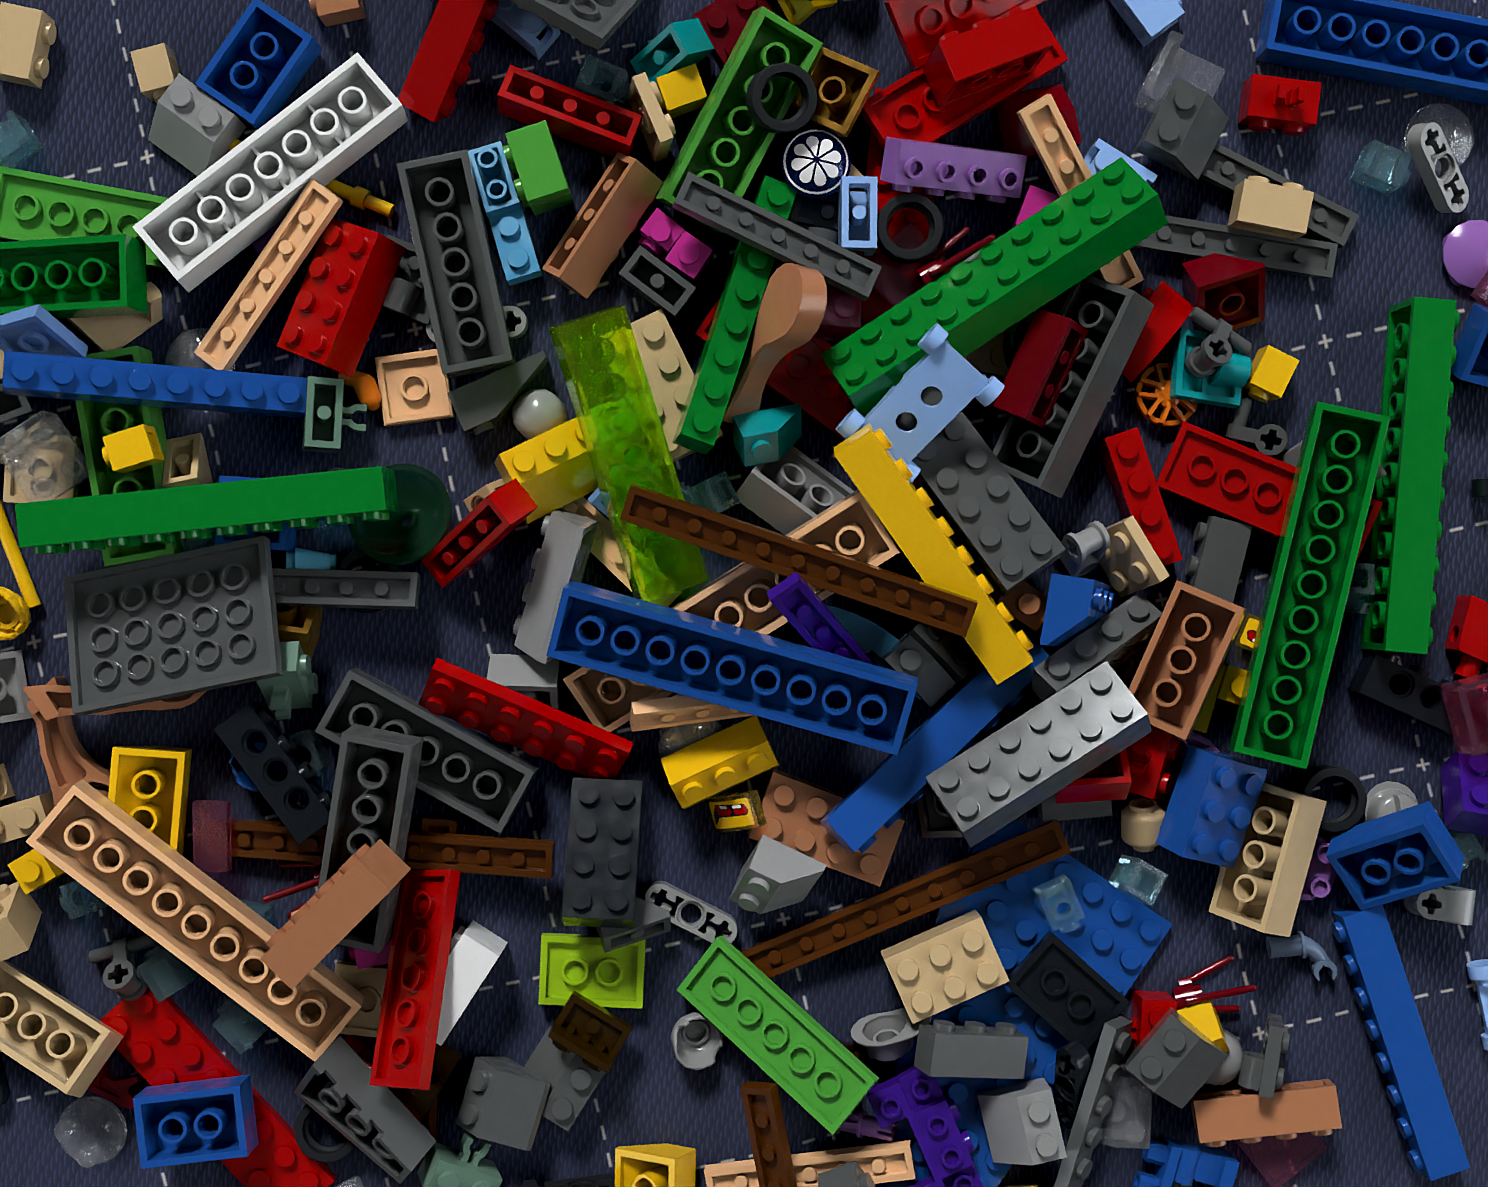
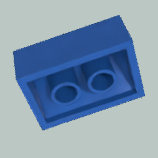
M1052 573L1040 645L1062 648L1105 617L1107 613L1112 612L1116 600V594L1111 593L1112 586L1093 579Z

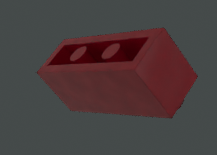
M1038 308L1033 319L1028 324L1027 332L1018 351L1012 359V365L1003 382L1005 387L995 399L993 406L1013 417L1044 428L1089 330L1072 319Z

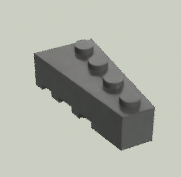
M339 1035L310 1067L294 1093L401 1184L436 1140L429 1130L412 1115L388 1087L369 1085L371 1069Z

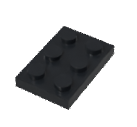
M1050 930L1008 976L1009 982L1005 983L1008 988L1069 1042L1077 1041L1086 1050L1100 1037L1104 1023L1117 1018L1130 1003L1127 998Z

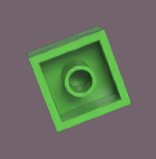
M546 120L505 133L508 145L502 146L513 175H519V178L513 181L524 208L530 206L536 216L574 203Z

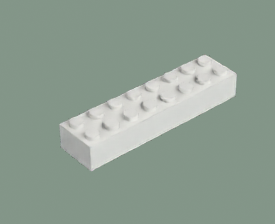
M357 52L136 223L133 228L189 293L285 218L311 178L326 186L405 124L408 119L403 105Z

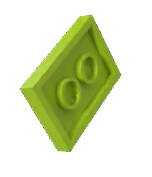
M542 933L538 1005L564 1006L574 990L601 1007L642 1009L646 939L605 953L599 935Z

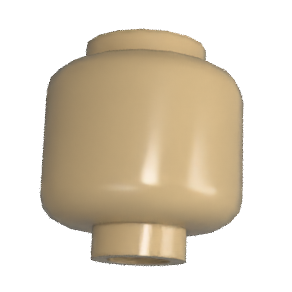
M1137 798L1131 800L1129 805H1126L1121 810L1122 840L1126 844L1133 846V849L1138 852L1153 851L1154 847L1159 846L1156 840L1166 813L1160 805H1157V802L1153 799Z

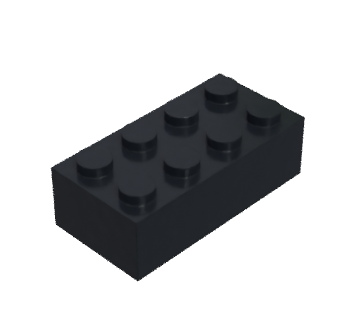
M572 777L561 916L565 926L635 929L644 793L643 781Z

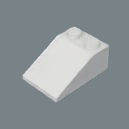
M474 920L468 928L461 925L451 939L436 1043L440 1046L508 943Z

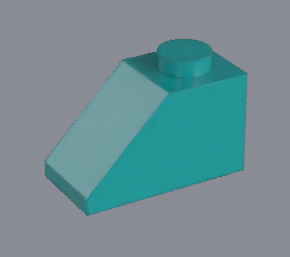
M695 18L669 24L630 62L637 75L645 72L649 82L655 81L657 84L656 77L695 63L697 65L715 48L699 19Z
M799 403L733 416V443L745 467L779 461L802 436L801 405Z

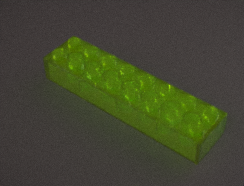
M613 306L548 327L634 598L649 602L708 581L709 578L699 546L619 520L631 484L685 501L626 307Z

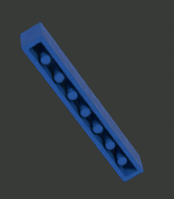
M4 351L2 388L4 394L301 419L306 409L307 378Z
M1025 629L1023 631L1034 646L1029 650L1034 662L998 685L982 665L901 743L898 756L889 754L820 821L847 853H855L857 850L861 853L866 851L877 840L874 834L883 825L887 829L901 817L902 814L899 809L909 801L913 804L925 794L927 789L924 785L927 783L925 778L927 775L948 763L957 753L960 755L974 746L976 741L973 737L981 730L985 733L989 731L1001 719L997 714L1005 706L1011 709L1025 696L1021 691L1029 683L1032 684L1033 668L1049 657L1045 650Z
M1356 903L1332 911L1335 921L1331 924L1332 931L1336 940L1343 945L1346 954L1342 956L1343 964L1350 976L1353 975L1357 987L1353 989L1354 997L1361 1009L1364 1008L1367 1020L1364 1021V1027L1371 1041H1375L1378 1053L1375 1054V1060L1380 1071L1386 1074L1389 1086H1386V1093L1391 1104L1397 1107L1400 1118L1396 1119L1401 1135L1404 1139L1408 1140L1411 1150L1407 1152L1412 1168L1416 1172L1422 1173L1430 1181L1469 1169L1470 1166L1383 905L1361 911Z

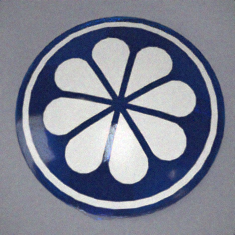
M819 127L803 129L794 134L783 148L781 170L784 179L793 190L804 198L815 199L833 194L840 189L841 177L848 176L850 173L851 157L848 147L837 134L828 129Z

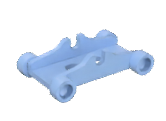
M938 323L918 343V346L927 354L903 375L901 381L896 386L893 385L865 417L856 409H853L835 429L847 439L869 423L875 431L881 428L893 445L888 450L897 461L902 458L912 471L913 476L909 478L911 482L921 470L912 461L921 450L973 398H976L986 407L999 396L1005 387L994 375L990 378H987L984 374L982 375L960 355L946 339L949 333ZM930 386L938 388L943 396L940 403L933 406L924 403L921 393L925 388ZM903 412L912 413L917 419V425L912 430L904 431L896 424L897 416Z

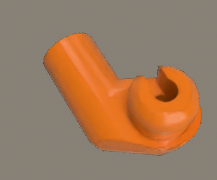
M355 370L352 378L338 373V379H344V385L354 388L360 403L367 405L368 410L374 411L381 407V392L373 376Z

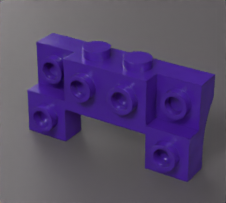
M912 1065L899 1075L871 1088L867 1093V1098L880 1127L884 1128L907 1117L932 1173L931 1176L907 1187H984L969 1154L975 1151V1148L967 1130L960 1133L955 1121L961 1119V1116L953 1098L946 1101L936 1077H930Z

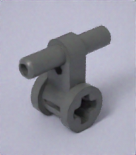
M1194 307L1189 313V319L1209 331L1201 346L1193 348L1186 355V366L1194 376L1199 378L1210 376L1214 373L1217 366H1222L1231 359L1232 348L1242 355L1247 354L1251 350L1252 343L1232 330L1233 326L1222 318L1217 320L1199 307Z
M1241 397L1240 406L1235 410L1232 424L1228 423L1225 437L1239 444L1242 441L1255 443L1261 453L1269 456L1282 453L1288 445L1286 431L1275 424L1264 425L1259 430L1246 427L1252 400ZM1271 430L1277 431L1276 437L1282 439L1280 445H1274L1272 450L1266 449L1267 443L1262 441L1263 435H1269Z
M147 934L132 939L126 936L113 940L111 945L90 950L88 959L92 964L113 959V962L104 970L103 982L106 987L115 991L123 1000L133 1001L140 998L148 986L146 975L136 969L135 952L157 946L158 942Z

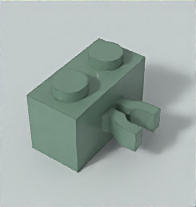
M307 377L302 451L338 454L341 449L342 427H347L354 432L365 433L366 424H356L352 419L342 418L343 415L352 416L356 412H367V405L355 404L347 408L343 407L344 379Z
M299 641L280 642L283 676L257 681L269 709L276 710V720L291 719L292 709L312 708L313 694L318 693V676L316 673H312L310 656L304 654Z
M466 1131L461 1138V1150L435 1142L426 1153L417 1172L422 1187H500L503 1179L494 1161L483 1158L491 1147L490 1141L481 1139L479 1146L473 1148L472 1152H470L469 1148L474 1139L472 1134Z

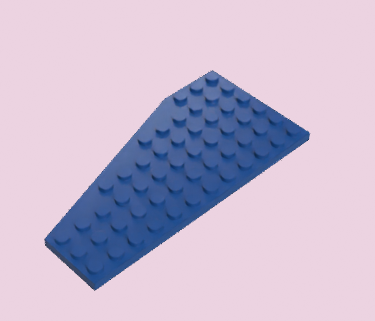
M1015 819L974 845L967 856L1031 829ZM1067 854L940 907L934 927L976 909L982 917L1007 976L1011 974L1050 930L1125 997L1173 924ZM1005 984L932 1015L930 1022L933 1025L934 1020H946L953 1022L955 1025L964 1026L965 1021H976L985 1024L986 1027H995L996 1022H1006L1016 1025L1017 1031L1029 1037L1024 1079L936 1077L946 1101L953 1098L961 1116V1119L955 1121L960 1133L967 1130L975 1148V1151L969 1154L984 1187H998L1012 1164L993 1163L976 1093L1044 1077L1053 1095L1056 1052L1069 1043L1065 1037ZM918 1035L914 1037V1045L911 1050L896 1060L891 1078L914 1065ZM907 1117L897 1121L896 1127L893 1126V1128H897L893 1142L910 1140L916 1179L874 1184L875 1187H907L932 1175ZM876 1138L874 1144L889 1143V1142L886 1141V1140H882V1139H877V1138Z

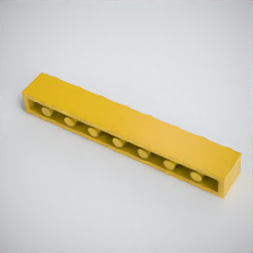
M869 423L835 446L834 456L922 580L929 585L977 600L978 605L964 639L998 685L1034 662L1029 651L1034 646L1023 630L1016 632L1010 624L1014 618L1003 601L996 604L990 593L994 592V589L985 575L982 573L977 576L970 567L974 560L963 545L957 548L951 540L950 536L954 532L945 518L941 516L937 519L930 510L934 503L924 488L920 487L916 490L909 478L913 476V473L902 458L896 461L888 449L893 445L881 428L875 431Z

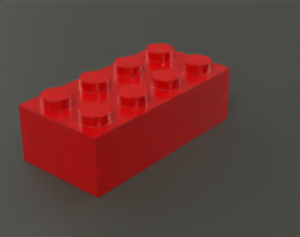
M332 218L323 231L276 346L303 359L352 378L406 248L378 232Z

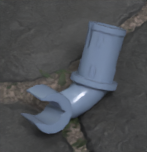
M1297 931L1296 935H1290V937H1266V949L1270 959L1300 956L1301 959L1308 957L1310 959V971L1318 981H1320L1319 971L1323 968V965L1328 967V974L1332 980L1337 976V967L1327 956L1325 950L1319 943L1305 936L1302 931Z

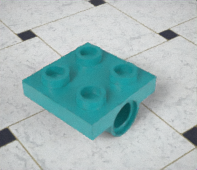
M1179 328L1174 337L1169 398L1233 409L1239 407L1242 387L1247 383L1251 374L1250 357L1242 355L1232 348V357L1227 363L1217 366L1214 373L1206 378L1196 377L1188 370L1185 358L1189 351L1201 346L1202 341L1206 339L1209 332Z

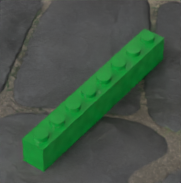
M765 175L755 191L752 203L788 220L798 188ZM740 240L672 442L704 455L715 445L775 261V257Z

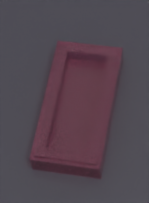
M196 800L192 803L193 864L205 872L227 873L232 869L231 801Z

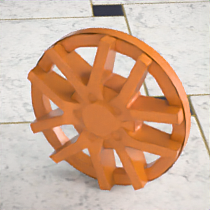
M1172 362L1157 363L1149 367L1140 375L1135 386V401L1139 411L1148 421L1162 427L1177 426L1183 421L1188 420L1197 410L1198 404L1197 402L1190 403L1185 400L1169 398ZM1161 369H1167V380H1164ZM1154 371L1156 381L1146 379ZM1143 385L1153 388L1152 393L1141 392ZM1142 399L1153 400L1149 410L1145 407ZM1177 404L1187 410L1185 415L1179 410ZM1157 407L1163 409L1160 418L1152 415ZM1169 411L1174 415L1176 420L1165 421Z

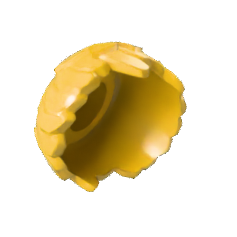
M0 586V641L12 640L27 629L31 614L29 606L19 594Z

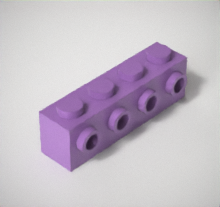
M886 137L880 180L892 183L891 190L912 193L913 186L924 187L923 193L929 195L944 196L945 190L955 191L954 197L975 200L977 193L986 194V201L1006 203V197L1020 198L1027 156L1005 151Z

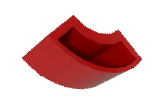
M1163 280L1154 290L1148 286L1141 293V296L1153 303L1154 307L1122 372V375L1131 382L1138 377L1163 349L1194 308L1192 304Z

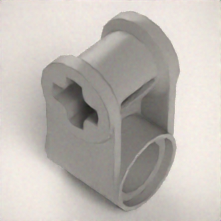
M1093 521L1084 530L1076 534L1072 532L1066 534L1061 541L1066 550L1059 559L1070 576L1082 577L1089 573L1099 564V560L1107 549L1110 548L1111 539L1107 529L1099 521Z
M1446 885L1403 898L1402 903L1410 913L1430 920H1439L1459 925H1472L1476 890Z

